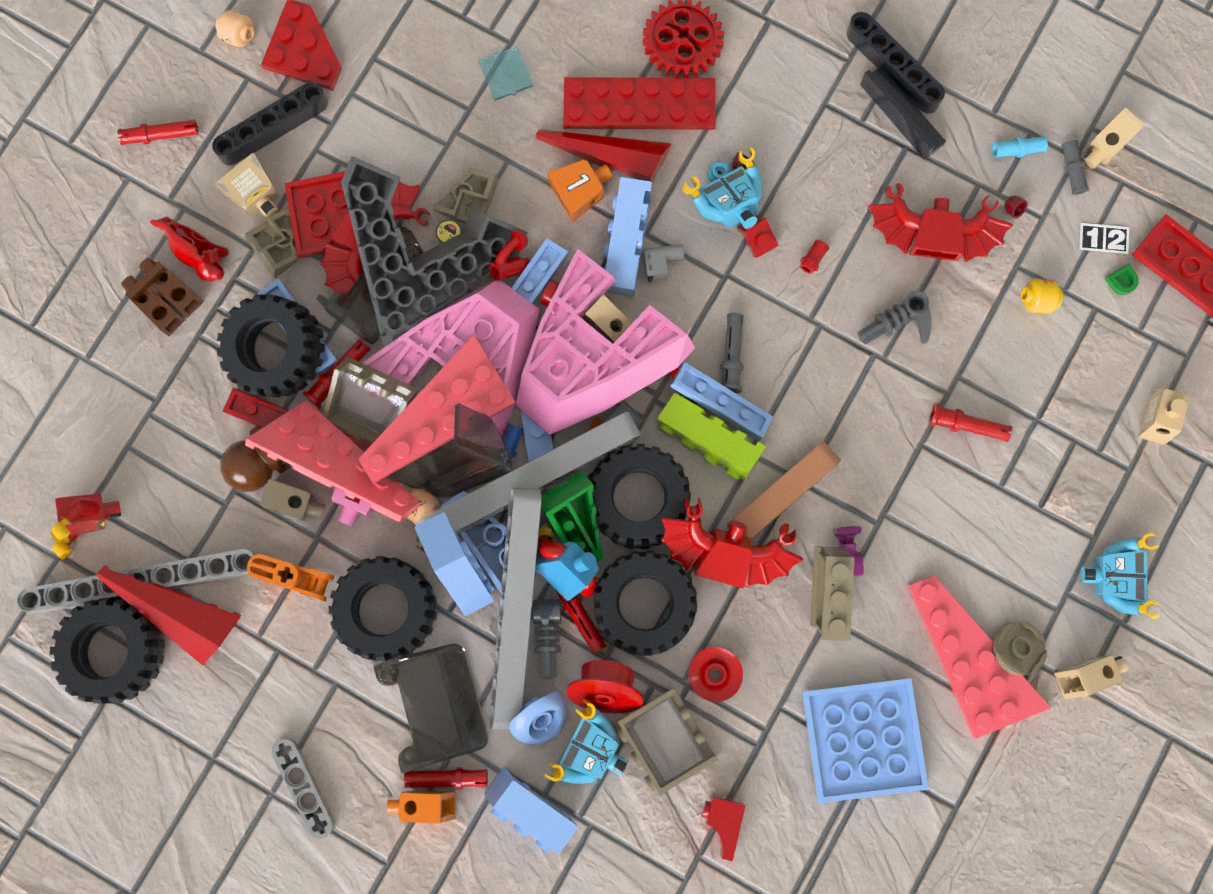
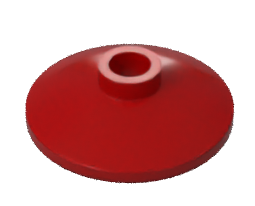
M710 647L700 651L693 658L689 666L688 678L692 689L699 697L710 702H722L733 697L739 690L743 680V670L740 661L732 652L721 647ZM713 669L720 672V677L717 680H713L710 677V672Z

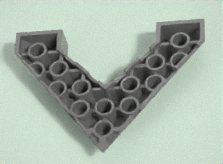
M351 156L341 183L384 346H387L394 341L393 338L404 330L409 331L425 320L426 316L432 312H437L468 291L469 286L478 280L482 281L490 276V264L495 262L499 251L511 239L512 232L520 231L526 235L528 232L471 209L461 234L409 260L405 251L406 245L400 228L396 226L393 217L394 211L391 206V200L401 177ZM514 249L507 259L518 256L520 250Z

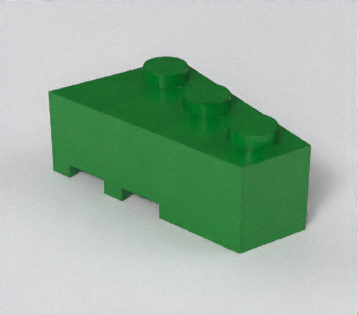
M580 471L541 495V511L559 543H576L585 553H592L597 563L603 557L600 534L595 517L597 514L596 506L594 505L592 495L594 491L593 483Z

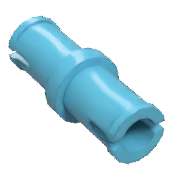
M1045 136L1027 139L1016 137L1011 141L994 142L992 144V154L995 159L1007 156L1020 158L1024 157L1025 154L1046 152L1048 143Z

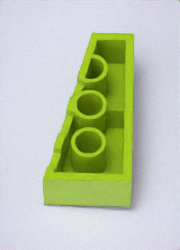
M674 393L657 418L656 424L660 425L658 429L669 437L675 435L681 439L680 444L693 452L696 449L702 453V458L713 466L719 464L725 468V474L736 481L740 478L745 481L763 454L766 446L760 442L754 446L750 443L745 433L739 430H732V432L727 430L728 426L724 421L712 415L709 418L705 417L706 412L702 408Z

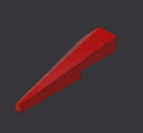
M539 129L536 133V139L600 167L606 164L608 167L635 179L653 182L672 145L665 142Z
M105 565L96 574V577L138 610L140 614L202 666L220 647L241 617V614L235 611L233 613L219 609L218 605L212 603L208 605L192 599L190 595L153 582L149 584L135 579L134 575L128 573L123 575L109 570V567Z

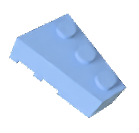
M503 767L484 793L494 808L491 812L504 822L508 818L515 823L513 828L525 837L529 834L537 839L535 843L547 853L553 850L559 855L578 829V825L567 814L546 798H542L531 790V787L525 782L521 783L514 778L510 771Z

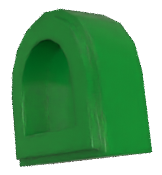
M1129 263L1105 278L1111 289L1119 295L1130 294L1137 288L1139 283L1138 276Z

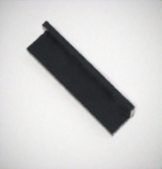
M882 66L874 72L868 70L864 73L860 83L861 87L924 160L944 146L946 143L945 139Z

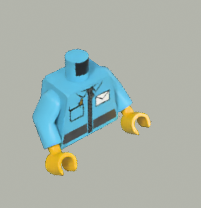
M749 147V153L751 154L749 159L743 158L741 150L739 152L738 158L742 164L746 165L745 170L741 166L700 188V192L698 191L700 182L697 177L692 176L690 178L691 183L694 185L693 189L689 188L686 182L683 183V192L693 196L692 201L705 219L717 223L721 222L729 228L741 223L744 228L748 229L756 224L757 218L755 214L759 211L758 202L762 199L763 183L757 165L754 166L753 164L755 156L753 148Z
M1148 533L1142 539L1136 537L1119 540L1105 548L1102 556L1095 558L1094 567L1081 568V582L1095 583V595L1102 597L1104 603L1119 613L1134 615L1145 613L1152 619L1159 618L1158 614L1149 613L1151 606L1161 607V605L1153 600L1148 601L1147 550H1142L1143 547L1149 550L1158 549L1160 545L1152 547L1148 545V539L1158 535Z
M586 699L582 700L587 704L586 710L580 712L576 709V713L582 717V720L559 765L554 762L548 763L555 770L552 775L544 774V776L552 781L560 780L571 784L593 783L597 778H602L606 769L622 776L629 762L614 754L619 745V742L616 741L618 733L610 719Z

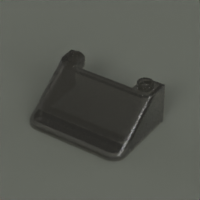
M458 644L444 645L395 657L373 666L376 678L382 685L392 686L398 684L414 745L404 748L399 754L398 764L401 773L483 749L487 745L488 732L467 654L462 646Z

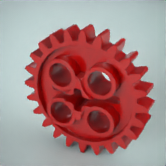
M668 0V8L660 4L659 13L652 11V19H646L647 28H643V36H645L643 38V46H647L645 47V55H651L649 63L657 62V71L663 67L666 68V76L671 71L675 72V78H678L680 73H684V77L688 78L689 72H693L698 77L699 69L706 73L708 71V64L714 66L716 62L715 57L720 58V49H723L724 45L722 40L724 39V31H721L722 22H716L717 13L709 15L710 6L701 9V1L694 6L692 5V0H688L687 4H683L682 0H678L677 5ZM681 19L685 20L687 23L679 24L676 21ZM701 34L707 38L698 39L695 36ZM666 37L671 39V41L666 43L660 39ZM686 52L689 53L691 56L684 58L681 57L679 54Z

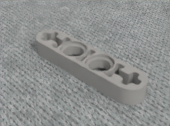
M289 738L278 740L272 747V756L308 832L317 839L329 836L334 830V819L298 744ZM282 744L284 746H291L292 750L288 753L291 761L297 758L298 763L291 764L285 768L284 764L290 762L286 755L280 756L279 754L282 750ZM294 768H300L304 772V779L299 784L292 782L290 778V773ZM307 792L314 794L316 797V804L311 809L304 807L302 804V797ZM320 807L322 812L317 815L320 821L326 820L328 824L324 827L325 833L322 830L316 831L315 825L318 824L316 817L312 816L309 818L308 816L309 813L317 811Z

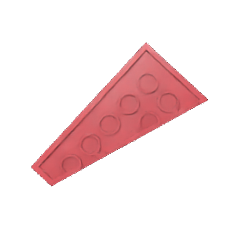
M475 335L462 346L361 455L359 461L373 484L515 404L514 399Z
M307 400L246 438V446L252 449L257 447L267 452L268 457L274 460L279 458L291 464L294 470L330 488L335 486L345 491L344 495L352 499L357 497L369 503L370 508L398 522H401L419 507L420 502L392 476L388 475L373 484L359 461L364 451Z
M935 576L908 586L974 739L1051 708L1023 676L1012 675L999 665L993 653V641Z

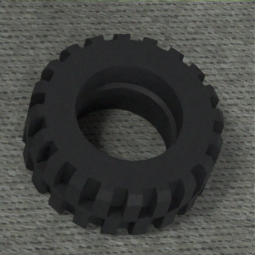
M263 294L254 295L252 299L246 298L240 301V308L234 306L229 311L231 315L229 319L224 318L221 326L224 327L222 334L218 333L217 341H220V348H217V356L223 359L220 362L222 370L229 372L227 378L232 383L237 384L238 388L243 391L268 397L290 396L295 394V389L303 390L307 387L308 383L306 380H314L317 375L314 372L315 367H321L323 359H319L320 353L325 352V344L320 343V338L324 337L323 331L316 327L319 323L316 317L309 314V310L305 306L272 294L267 296ZM278 322L283 326L288 337L287 353L283 361L276 368L265 371L257 362L255 342L263 328L271 323Z
M637 444V447L626 445L617 452L612 451L609 453L604 461L601 460L596 466L597 469L590 478L594 489L592 495L597 512L595 515L596 524L599 531L604 536L610 538L615 544H621L625 548L649 549V547L654 545L659 546L664 543L661 541V538L665 533V527L661 519L685 520L687 516L685 500L688 498L689 504L691 501L690 483L688 477L683 472V467L680 463L677 464L673 460L674 457L671 454L661 452L660 448L656 446L648 448L645 447V444ZM632 473H646L659 481L664 491V504L655 517L647 521L636 522L625 518L619 513L614 503V491L619 481L625 476Z
M646 550V552H630L626 556L622 555L617 558L611 565L609 564L602 576L599 577L593 596L594 615L603 635L615 647L633 655L652 656L675 647L689 632L697 612V593L689 573L684 571L683 566L678 561L675 562L670 559V556L663 553L662 555L654 553L655 551ZM639 578H650L658 581L666 588L670 596L671 606L667 618L660 625L651 629H639L630 625L623 618L619 607L620 595L623 589L630 582Z
M376 556V559L366 558L360 561L361 564L349 567L345 577L340 576L336 583L339 585L336 591L332 590L330 596L333 599L332 606H329V614L333 618L330 624L332 630H335L338 634L336 638L341 644L348 647L347 650L368 660L395 661L401 657L413 654L416 648H420L425 643L424 640L427 635H431L433 631L432 624L437 617V612H435L437 601L436 596L433 595V588L430 582L426 580L418 569L394 557ZM378 584H391L398 587L405 594L408 601V614L405 622L397 631L387 635H378L367 630L362 624L359 614L362 598L369 589Z
M100 598L99 601L89 600L84 602V607L76 606L70 610L72 616H64L59 622L62 628L60 631L55 630L52 639H56L54 647L50 646L49 655H54V661L50 662L52 671H58L59 673L55 677L59 685H66L65 691L71 696H78V700L94 702V704L121 703L124 700H131L137 697L139 691H145L151 686L148 682L150 679L157 678L160 672L156 669L157 664H163L164 656L160 655V648H165L164 640L158 638V634H161L162 631L126 601L110 598ZM113 625L119 627L126 636L128 655L123 667L111 677H101L95 673L89 663L88 648L93 636L100 629Z

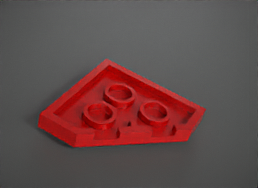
M286 0L261 63L262 68L306 83L316 82L322 88L334 91L342 68L311 5L295 0Z
M345 171L285 183L295 247L299 259L325 254L324 243L332 244V235L349 211L341 183Z

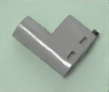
M683 245L644 249L648 282H652V279L668 278L667 262L684 260Z

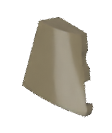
M471 168L463 176L462 181L454 184L449 189V193L439 203L436 202L432 209L437 213L465 224L471 209L487 214L498 183L495 175Z
M289 207L268 217V222L245 233V238L273 278L285 272L297 261Z

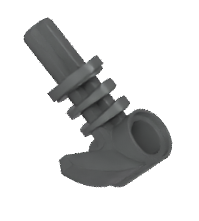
M921 291L911 292L901 306L899 304L893 305V310L886 309L885 315L881 312L877 313L874 316L875 321L857 333L860 341L863 344H868L883 334L886 337H890L893 335V328L899 330L901 324L907 325L910 322H915L918 325L921 344H926L929 340L932 326L927 295ZM909 302H917L920 305V310L915 311L911 309Z
M560 599L533 600V624H539V627H535V632H539V636H535V642H539V646H535L534 653H540L541 679L556 678V653L561 652V647L556 645V641H560V636H555V632H559V626H555V624L561 623Z

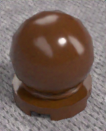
M258 425L249 431L250 436L262 429V427ZM240 440L231 444L224 451L220 461V470L225 482L233 489L241 492L257 491L268 483L273 471L283 474L291 468L289 463H283L279 458L274 460L267 456V452L257 447L252 449L246 446V440Z

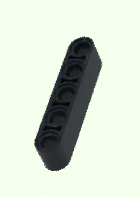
M866 12L855 13L851 17L846 33L849 41L877 68L882 66L920 111L927 114L935 112L945 96L943 86L871 15ZM855 26H861L865 30H858ZM872 43H879L882 48H877ZM890 60H895L899 62L900 65H894L890 62ZM908 78H915L918 83H912ZM926 95H932L936 100H929Z
M316 82L305 83L217 136L212 143L213 151L223 164H237L250 154L257 152L323 112L328 106V99L322 87ZM319 95L316 100H310L312 96ZM297 108L294 113L288 114L290 109ZM270 121H276L274 125L266 127ZM248 134H254L251 139L244 140ZM232 147L229 152L222 153L225 148Z

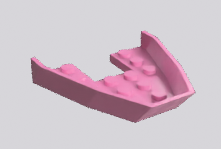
M577 249L541 319L522 372L515 403L519 409L549 435L604 412L676 369L695 349L688 334L651 305L641 313L613 344L585 322L582 317L616 280L610 273L579 249Z
M494 280L447 304L368 358L363 364L411 385L431 358L444 367L462 346L475 335L516 403L522 372L534 340L539 308L503 281ZM515 404L452 439V441L486 465L496 452L497 446L502 443Z

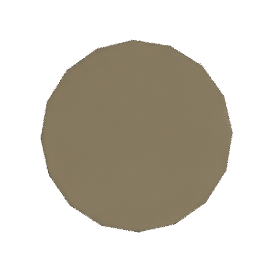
M1015 621L1007 623L997 630L993 638V653L996 661L1004 670L1012 675L1025 676L1035 673L1044 665L1047 658V650L1045 651L1044 646L1046 642L1043 635L1028 622Z

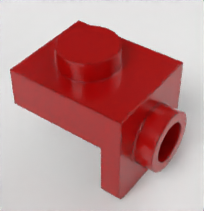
M759 215L756 216V224L751 228L746 229L742 224L736 227L738 232L743 234L755 258L779 246L767 218Z

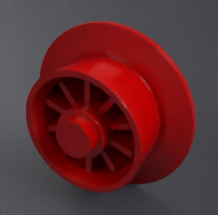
M593 660L584 663L581 667V679L570 683L566 690L568 698L573 703L587 708V704L582 701L586 699L602 713H628L639 709L643 705V695L633 687L635 672L627 665L610 660Z

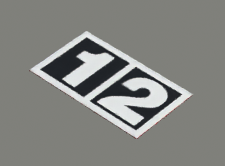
M1080 223L1079 250L1129 254L1130 227Z

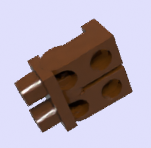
M146 258L139 266L145 275L139 281L132 275L127 276L121 282V285L127 292L125 295L169 337L185 320L165 300L167 299L187 318L204 301L159 261L156 263Z

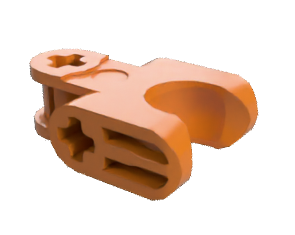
M263 554L252 556L247 563V571L252 578L294 590L302 595L325 602L327 597L324 596L328 581H333L334 575L312 568L307 569Z

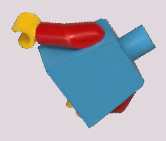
M544 524L539 528L538 532L541 554L536 559L535 569L567 601L580 592L584 597L592 596L599 579L595 575L599 570L595 556L589 552L585 553L574 542H553L552 538L555 537V534Z

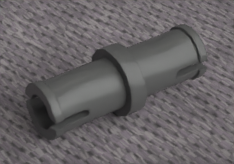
M1078 140L1065 142L1061 145L1066 161L1064 169L1065 173L1069 175L1072 195L1088 192L1089 187L1087 186L1084 172L1086 165L1081 159Z

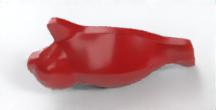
M169 217L150 221L153 226L165 232L173 255L185 265L194 268L200 279L206 282L223 279L225 272L220 258L229 255L227 248L213 244L198 232L175 222Z

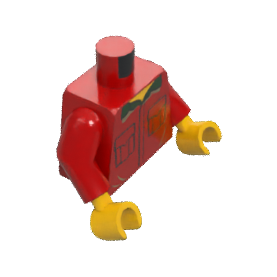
M101 494L55 498L58 522L50 532L51 536L56 540L52 549L60 559L63 560L68 557L72 552L68 545L70 541L74 542L80 534L105 529V519L121 517L119 501L103 503Z

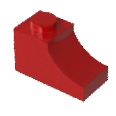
M711 795L710 801L705 800L702 817L706 818L705 824L712 826L718 833L721 843L720 857L733 862L745 805Z

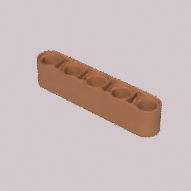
M824 441L821 442L727 524L728 528H730L732 521L742 522L747 526L744 536L751 540L837 466L841 459Z

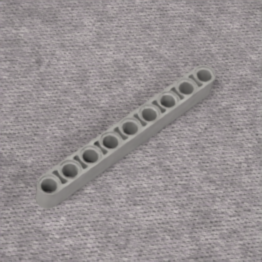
M625 412L417 521L415 525L417 526L445 512L456 533L460 534L508 509L511 488L538 489L542 491L603 459L612 451L616 452L621 447L635 442L642 434L630 413Z
M511 488L489 716L490 729L510 730L511 721L522 712L541 510V491L538 489Z
M238 549L117 572L123 575L127 573L134 575L135 579L143 575L146 583L150 584L153 582L170 589H178L249 576L247 568H242L241 561L245 556L249 555L252 557L257 553L247 549ZM223 560L225 568L221 573L217 574L215 566L219 561ZM196 565L198 567V574L191 579L189 570L192 566ZM170 570L172 574L171 579L168 583H164L162 579L163 574ZM95 575L23 589L17 596V605L24 612L46 613L84 606V602L89 600L99 601L100 598L118 600L123 598L115 592L112 593L110 587ZM90 585L91 593L85 598L83 594L84 588ZM60 590H63L65 593L64 599L58 602L57 594ZM36 594L38 602L32 607L31 598Z

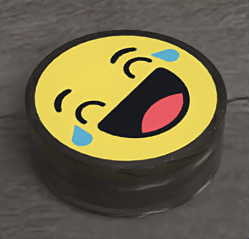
M444 220L436 228V236L441 244L462 233L460 225L454 220Z

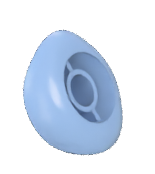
M552 692L542 698L533 697L531 701L522 705V712L510 723L511 734L520 742L529 745H542L555 738L562 730L566 720L567 706L564 697L559 692Z

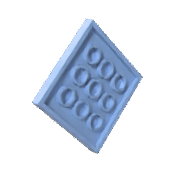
M911 678L802 692L818 803L929 790Z

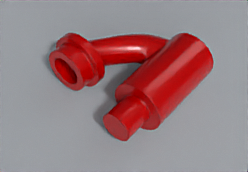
M512 232L511 239L499 251L495 262L490 264L489 272L493 280L498 281L522 274L529 264V258L522 259L520 256L507 259L514 249L519 251L527 246L528 238L524 232Z

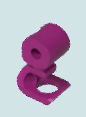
M861 527L834 528L833 534L838 539L840 547H845L855 557L854 576L863 575L862 554L856 551V543H854L855 536L862 531Z

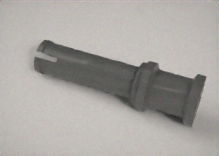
M741 313L727 314L724 361L720 364V369L722 370L721 385L734 393L742 392L740 374L743 371L744 365L740 362L744 315Z

